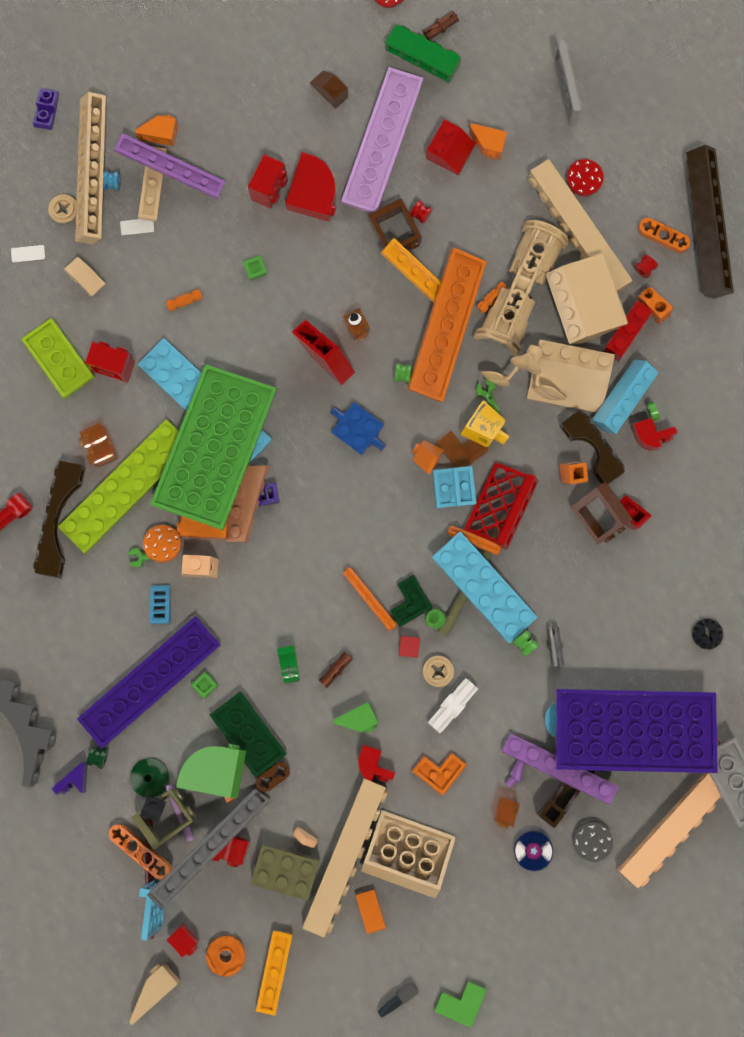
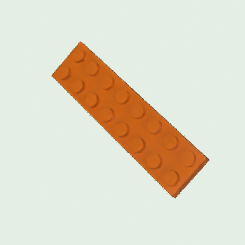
M451 248L407 390L440 403L444 401L487 261L457 248Z

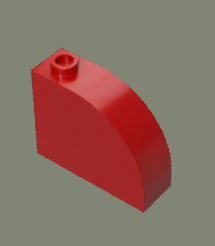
M302 152L285 203L286 209L329 222L331 216L334 217L337 208L335 205L336 187L333 174L321 159Z
M306 319L292 331V334L307 353L338 383L343 385L355 373L340 348Z

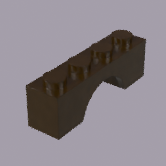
M579 410L563 421L559 427L570 442L584 441L594 448L597 454V465L593 473L601 484L604 482L610 484L625 473V466L620 459L614 457L611 446L603 442L600 431L592 427L589 416Z

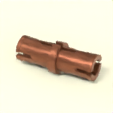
M451 11L442 19L435 20L433 25L423 30L424 37L430 41L438 34L445 33L447 28L459 21L457 14Z
M344 651L333 664L329 665L330 668L319 681L328 688L338 676L343 674L342 671L353 659Z

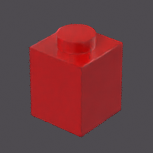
M184 923L166 939L182 958L186 954L191 956L198 949L196 945L199 940Z

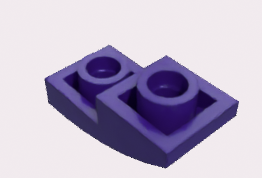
M40 88L36 100L37 110L33 120L34 127L52 130L58 104V91Z

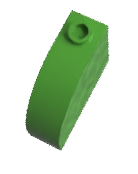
M228 744V747L211 746L198 750L182 766L176 788L228 798H238L246 751L239 750L240 746Z

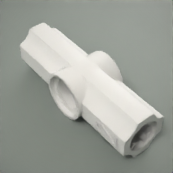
M465 678L457 689L450 693L443 701L440 709L428 723L439 733L444 731L452 719H455L465 708V704L478 688Z

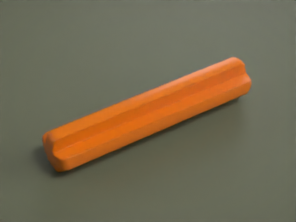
M450 526L448 530L449 536L454 537L461 531L473 546L495 555L500 554L501 545L458 527Z

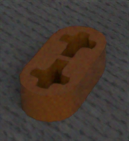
M284 762L275 764L257 778V788L260 791L267 792L289 776V766ZM278 766L286 768L284 777L279 775L275 778L273 775L278 771ZM261 778H273V780L268 783V788L266 786L261 787Z

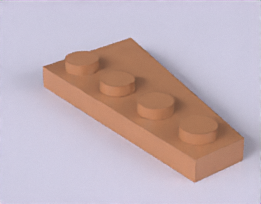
M248 466L229 515L227 542L248 543L254 523V513L256 508L258 509L260 502L258 499L261 490L264 488V478L269 471V466Z

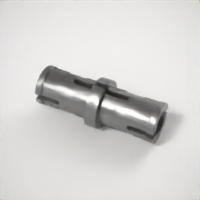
M554 627L555 635H553L552 628H547L550 644L548 650H551L552 667L558 666L557 658L559 666L565 665L562 648L564 647L561 644L559 627Z

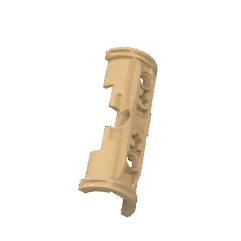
M528 220L524 223L521 230L524 234L514 254L516 257L509 272L516 274L511 288H501L482 328H478L473 337L477 340L490 338L504 344L514 356H519L521 352L520 342L527 329V320L535 304V301L529 298L533 284L535 282L543 286L546 279L545 274L549 270H553L562 248L566 250L569 243L568 237L560 229L538 220ZM535 245H541L544 251L542 253H536L533 250V247ZM533 257L536 258L534 267L529 269L528 264H530ZM517 295L519 296L520 300H518L516 302L515 307L511 306L514 300L513 297ZM505 311H512L514 318L507 320L503 314Z

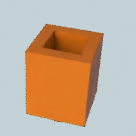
M574 461L559 464L561 483L576 484L588 482L586 462Z

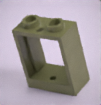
M171 788L157 799L164 801L171 796L187 820L162 839L158 837L147 819L140 815L141 811L131 817L154 850L195 821L194 811L189 805L185 806L182 801L184 797L178 789L175 791Z

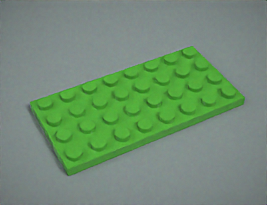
M205 364L150 505L224 531L275 398L277 388Z

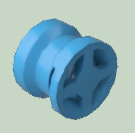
M104 171L103 189L109 190L114 188V190H120V172L109 173Z

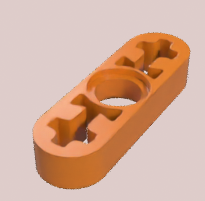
M644 218L638 226L640 235L677 253H684L690 246V239L687 235L651 218ZM647 224H649V225H650V229H649L648 231H645V230H644V229H645L644 226H646ZM656 228H659V229L657 230L656 234L653 235L655 229H656ZM666 231L669 234V239L662 240L659 237V233ZM673 236H675V241H673L671 244L670 241L673 238ZM680 240L684 241V245L682 247L678 246V242H680Z

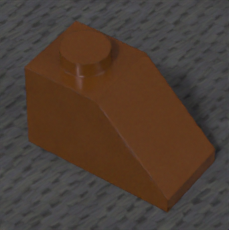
M322 71L310 82L335 109L348 98V87L334 74Z

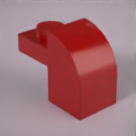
M652 418L634 423L631 426L633 436L638 445L650 451L659 450L662 447L660 441L663 444L674 440L673 437L677 434L675 426L657 432Z
M363 744L358 759L361 774L371 782L374 774L378 775V780L387 783L389 779L393 780L395 772L377 766L382 751Z

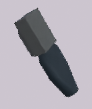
M411 983L396 992L398 996L391 999L377 1011L380 1017H384L402 1005V1003H406L419 992L416 987Z

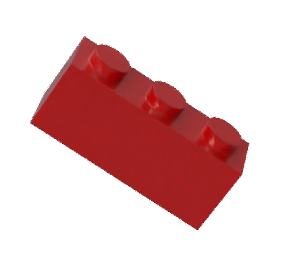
M637 300L626 316L628 324L618 328L603 352L615 354L614 360L619 362L653 310Z

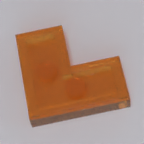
M452 431L436 442L439 448L444 450L443 453L454 468L467 467L489 452L488 447L472 440L463 446Z

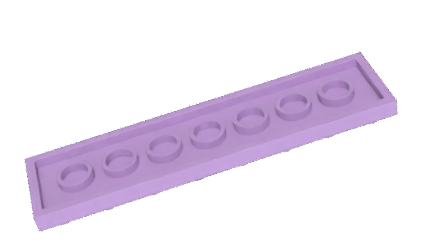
M388 67L341 204L368 213L379 209L424 81L423 77Z

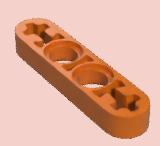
M118 824L110 828L108 834L110 840L156 879L162 880L172 870V865L125 825ZM116 830H121L120 834H121L123 837H116V836H117V832H115V831H116ZM131 840L137 842V849L135 851L129 849ZM146 852L152 855V861L149 864L145 863L143 859ZM157 866H165L164 871L166 874H160L161 870Z

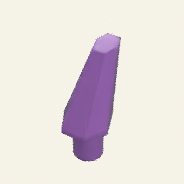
M517 760L512 771L509 773L511 777L505 782L510 788L517 781L521 783L525 763Z

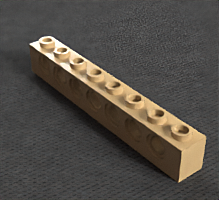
M88 91L80 99L75 242L93 245L101 239L106 96Z

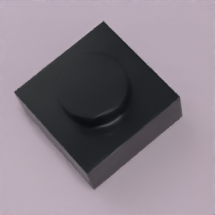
M148 795L140 815L159 822L167 802Z

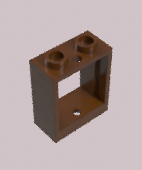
M402 198L368 214V221L383 249L388 244V241L379 223L401 212L414 236L400 242V244L407 250H413L422 243V236Z
M606 482L596 487L571 506L597 545L602 541L607 543L615 538L614 533L616 531L619 534L629 528L627 524L633 520ZM598 497L618 523L606 533L586 507Z

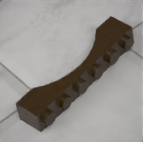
M59 461V465L55 467V483L50 488L51 501L46 506L47 519L42 524L43 537L38 542L39 555L33 565L36 574L62 579L66 560L58 542V523L66 502L82 486L86 468L81 464Z
M586 770L592 774L595 773V770ZM561 782L537 815L555 829L580 791Z

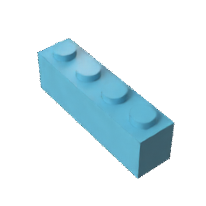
M634 359L591 421L604 432L617 434L659 372L647 361Z

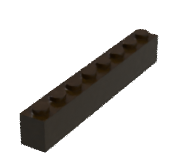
M703 145L686 152V165L689 172L688 182L691 188L693 219L696 228L695 237L698 244L697 254L700 260L699 270L703 284L702 291L705 297L716 299L734 293L716 148Z

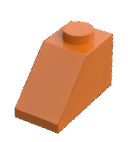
M157 115L137 128L135 134L138 140L174 147L179 126L173 116Z
M471 123L469 134L482 155L488 159L501 160L507 132Z
M423 440L420 444H416L412 452L415 454L413 461L426 473L431 474L444 450Z

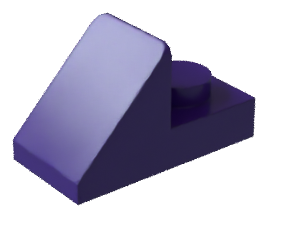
M81 762L52 788L53 792L56 795L66 794L73 788L71 785L73 783L81 793H85L87 763Z

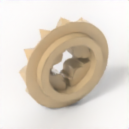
M66 194L54 197L49 203V215L57 223L66 224L69 221L73 222L76 216V200ZM60 204L65 208L68 206L66 209L67 215L64 212L59 213L61 211Z
M443 656L431 657L423 667L425 680L434 687L447 685L454 675L452 663ZM432 665L437 668L444 665L442 673L445 678L440 675L432 678L435 672Z

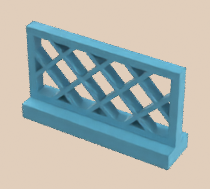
M158 879L140 888L139 897H146L141 940L147 941L163 928L165 907L161 910L147 896L161 881Z

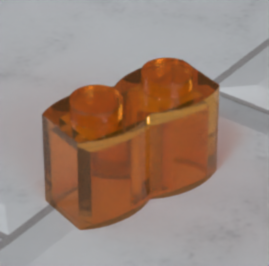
M101 423L79 432L81 435L79 441L83 449L87 448L89 454L86 457L90 465L99 468L118 459L109 436Z

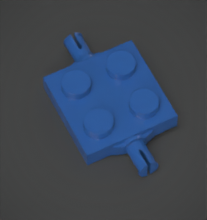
M355 402L344 413L336 407L333 408L334 411L331 410L330 414L339 419L331 433L360 455H363L367 448L372 445L381 451L383 450L382 447L385 448L386 444L377 439L379 432L385 425Z

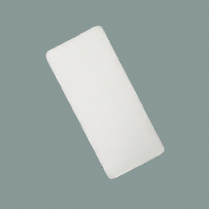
M142 219L120 221L121 235L154 232L153 221Z
M44 245L11 248L12 262L45 259Z

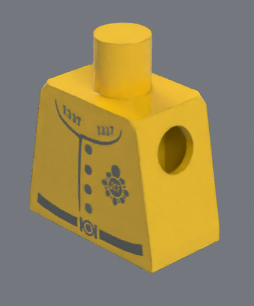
M485 401L481 402L460 434L485 447H489L494 439L504 445L509 438L508 434L500 430L506 422L505 419Z

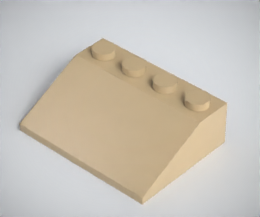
M604 253L561 266L545 274L569 344L578 346L628 324Z
M539 340L537 346L543 349L540 359L542 363L540 369L542 372L539 382L541 385L555 388L564 396H567V399L549 400L538 395L533 390V387L536 386V374L533 373L531 374L527 399L597 413L605 401L615 354Z
M382 810L361 872L436 899L456 837Z

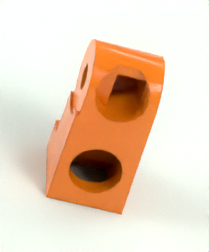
M648 287L637 296L639 302L653 310L651 315L658 325L672 315L673 307L653 288Z

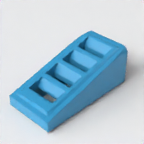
M170 585L151 586L150 624H171ZM155 591H166V595H155ZM155 599H165V602L155 603ZM165 606V610H156V607ZM156 614H165V617L156 618Z

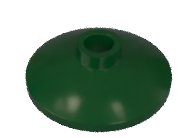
M154 758L143 759L133 767L130 774V783L138 795L146 798L148 795L156 797L163 793L166 789L165 787L168 786L169 772L161 761ZM147 774L151 775L152 780L150 782H147L145 780V776Z

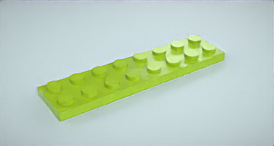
M165 420L58 526L84 554H87L159 482L179 432L169 421Z

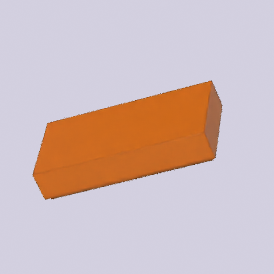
M375 889L356 894L366 933L370 934L386 929Z

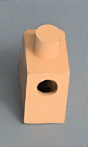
M183 555L181 577L218 579L219 559L211 556Z

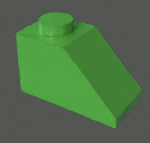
M368 702L333 720L337 725L359 732L365 731L366 734L377 729L375 725L378 724Z

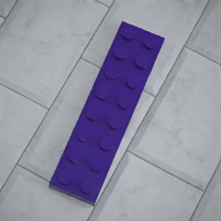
M195 616L78 717L77 720L103 749L221 646L220 643Z

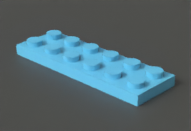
M461 531L431 557L507 643L510 644L538 618Z

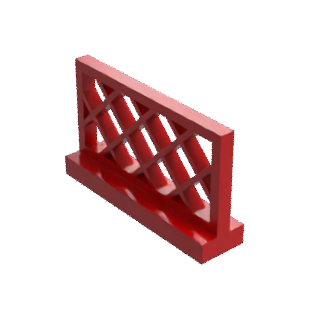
M495 462L464 530L495 542L507 550L539 482L537 477ZM498 469L506 472L507 477L497 481L495 474ZM518 476L524 478L521 485L513 486L511 479ZM509 480L512 489L501 493L498 484ZM497 486L499 494L489 498L487 494L488 489ZM513 492L515 495L514 502L506 505L503 496ZM501 497L504 506L493 510L490 501ZM489 503L491 511L481 515L479 511L480 506ZM506 510V519L498 522L495 513ZM493 514L496 523L486 527L483 518ZM481 520L482 529L477 531L470 529L473 522ZM498 527L499 534L497 538L489 537L487 530Z

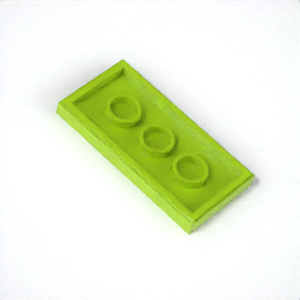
M52 318L21 338L24 345L64 400L95 378Z

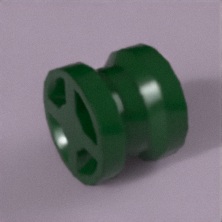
M92 746L88 754L87 765H96L99 769H103L107 761L108 750H98L97 747Z

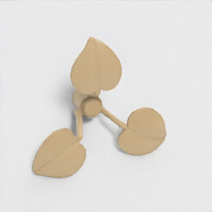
M529 345L526 354L511 358L510 362L516 367L509 376L504 377L502 374L492 371H480V374L487 380L498 386L508 387L511 384L509 380L519 368L536 374V386L533 387V390L538 395L549 400L567 399V396H564L555 388L540 384L539 377L542 372L540 369L542 364L540 359L543 349L535 345Z

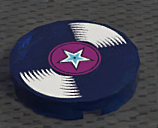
M528 831L519 836L513 850L519 865L530 871H539L547 867L552 860L554 852L549 838L538 831Z

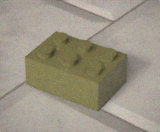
M263 843L251 885L308 901L320 859Z

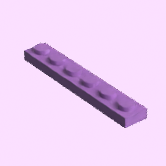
M123 133L114 149V152L217 200L225 184L224 180Z
M510 734L502 750L503 753L609 806L619 787L586 770H556V755L513 734Z

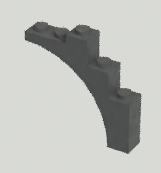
M0 679V712L4 714L13 726L23 753L24 773L22 786L34 787L40 777V772H38L39 764H42L44 760V753L42 751L51 750V747L55 745V730L33 726V722L35 723L38 718L37 706L15 702V699L20 694L19 683Z

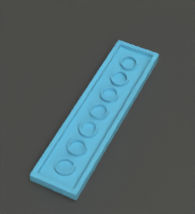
M163 338L137 365L187 411L202 373ZM263 430L250 463L272 441Z

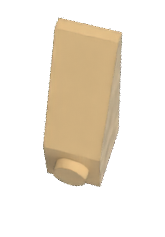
M166 963L161 966L157 964L149 971L151 975L145 982L129 1021L131 1025L180 982V979Z

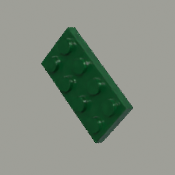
M241 691L210 714V717L229 743L239 745V750L246 751L244 763L255 778L287 755L286 751Z

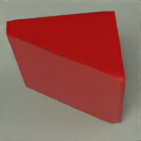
M401 636L399 656L418 658L420 638Z

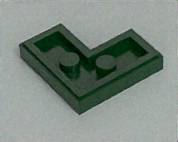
M414 575L397 584L406 602L393 608L390 612L400 628L433 609Z

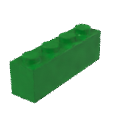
M396 24L385 42V51L448 83L451 82L460 66L461 57L455 51L444 49L439 43L431 42L423 35L411 32L406 26Z

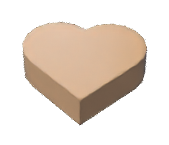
M299 827L293 832V836L305 846L314 848L318 843L314 836Z

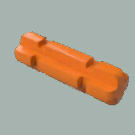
M500 282L496 289L494 288L483 298L484 301L481 300L477 304L478 310L485 313L489 309L488 307L495 303L501 288L508 289L507 285Z
M196 289L192 293L188 292L175 297V300L170 299L166 301V305L169 311H173L178 306L181 308L193 303L194 300H201L203 297L201 291Z

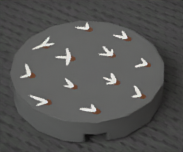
M587 822L582 824L575 832L573 845L581 858L589 862H598L604 860L610 854L613 848V838L606 826L598 822Z

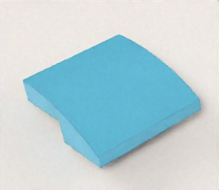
M472 466L432 471L436 508L476 504Z

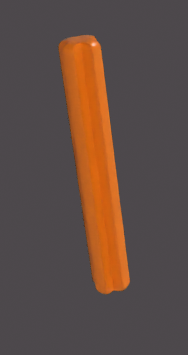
M351 567L347 568L343 575L387 630L392 631L396 628L397 624L354 570Z

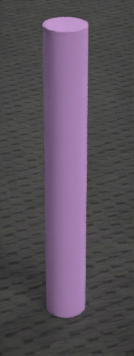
M173 784L166 786L165 788L168 791L171 788L174 789ZM170 796L172 806L181 825L186 821V817ZM189 826L182 830L187 842L194 839Z

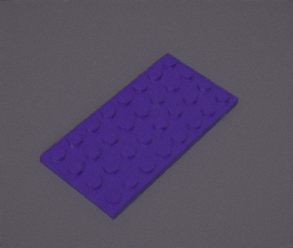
M556 689V770L718 773L716 692Z

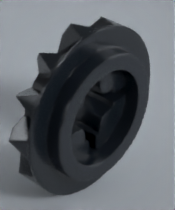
M712 619L698 621L692 630V638L695 644L706 650L716 648L721 644L724 637L723 628L717 621ZM706 628L708 631H715L711 635V640L708 637H701L706 633Z

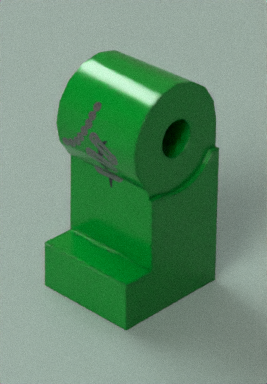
M293 645L277 648L284 684L300 681L296 647Z

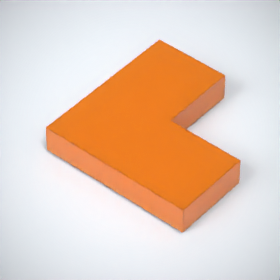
M450 753L440 768L423 756L412 772L443 796L467 765L453 753Z

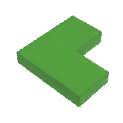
M468 981L461 999L442 991L434 1012L472 1028L487 989Z

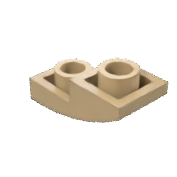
M79 257L64 268L65 272L90 297L105 285L102 279Z

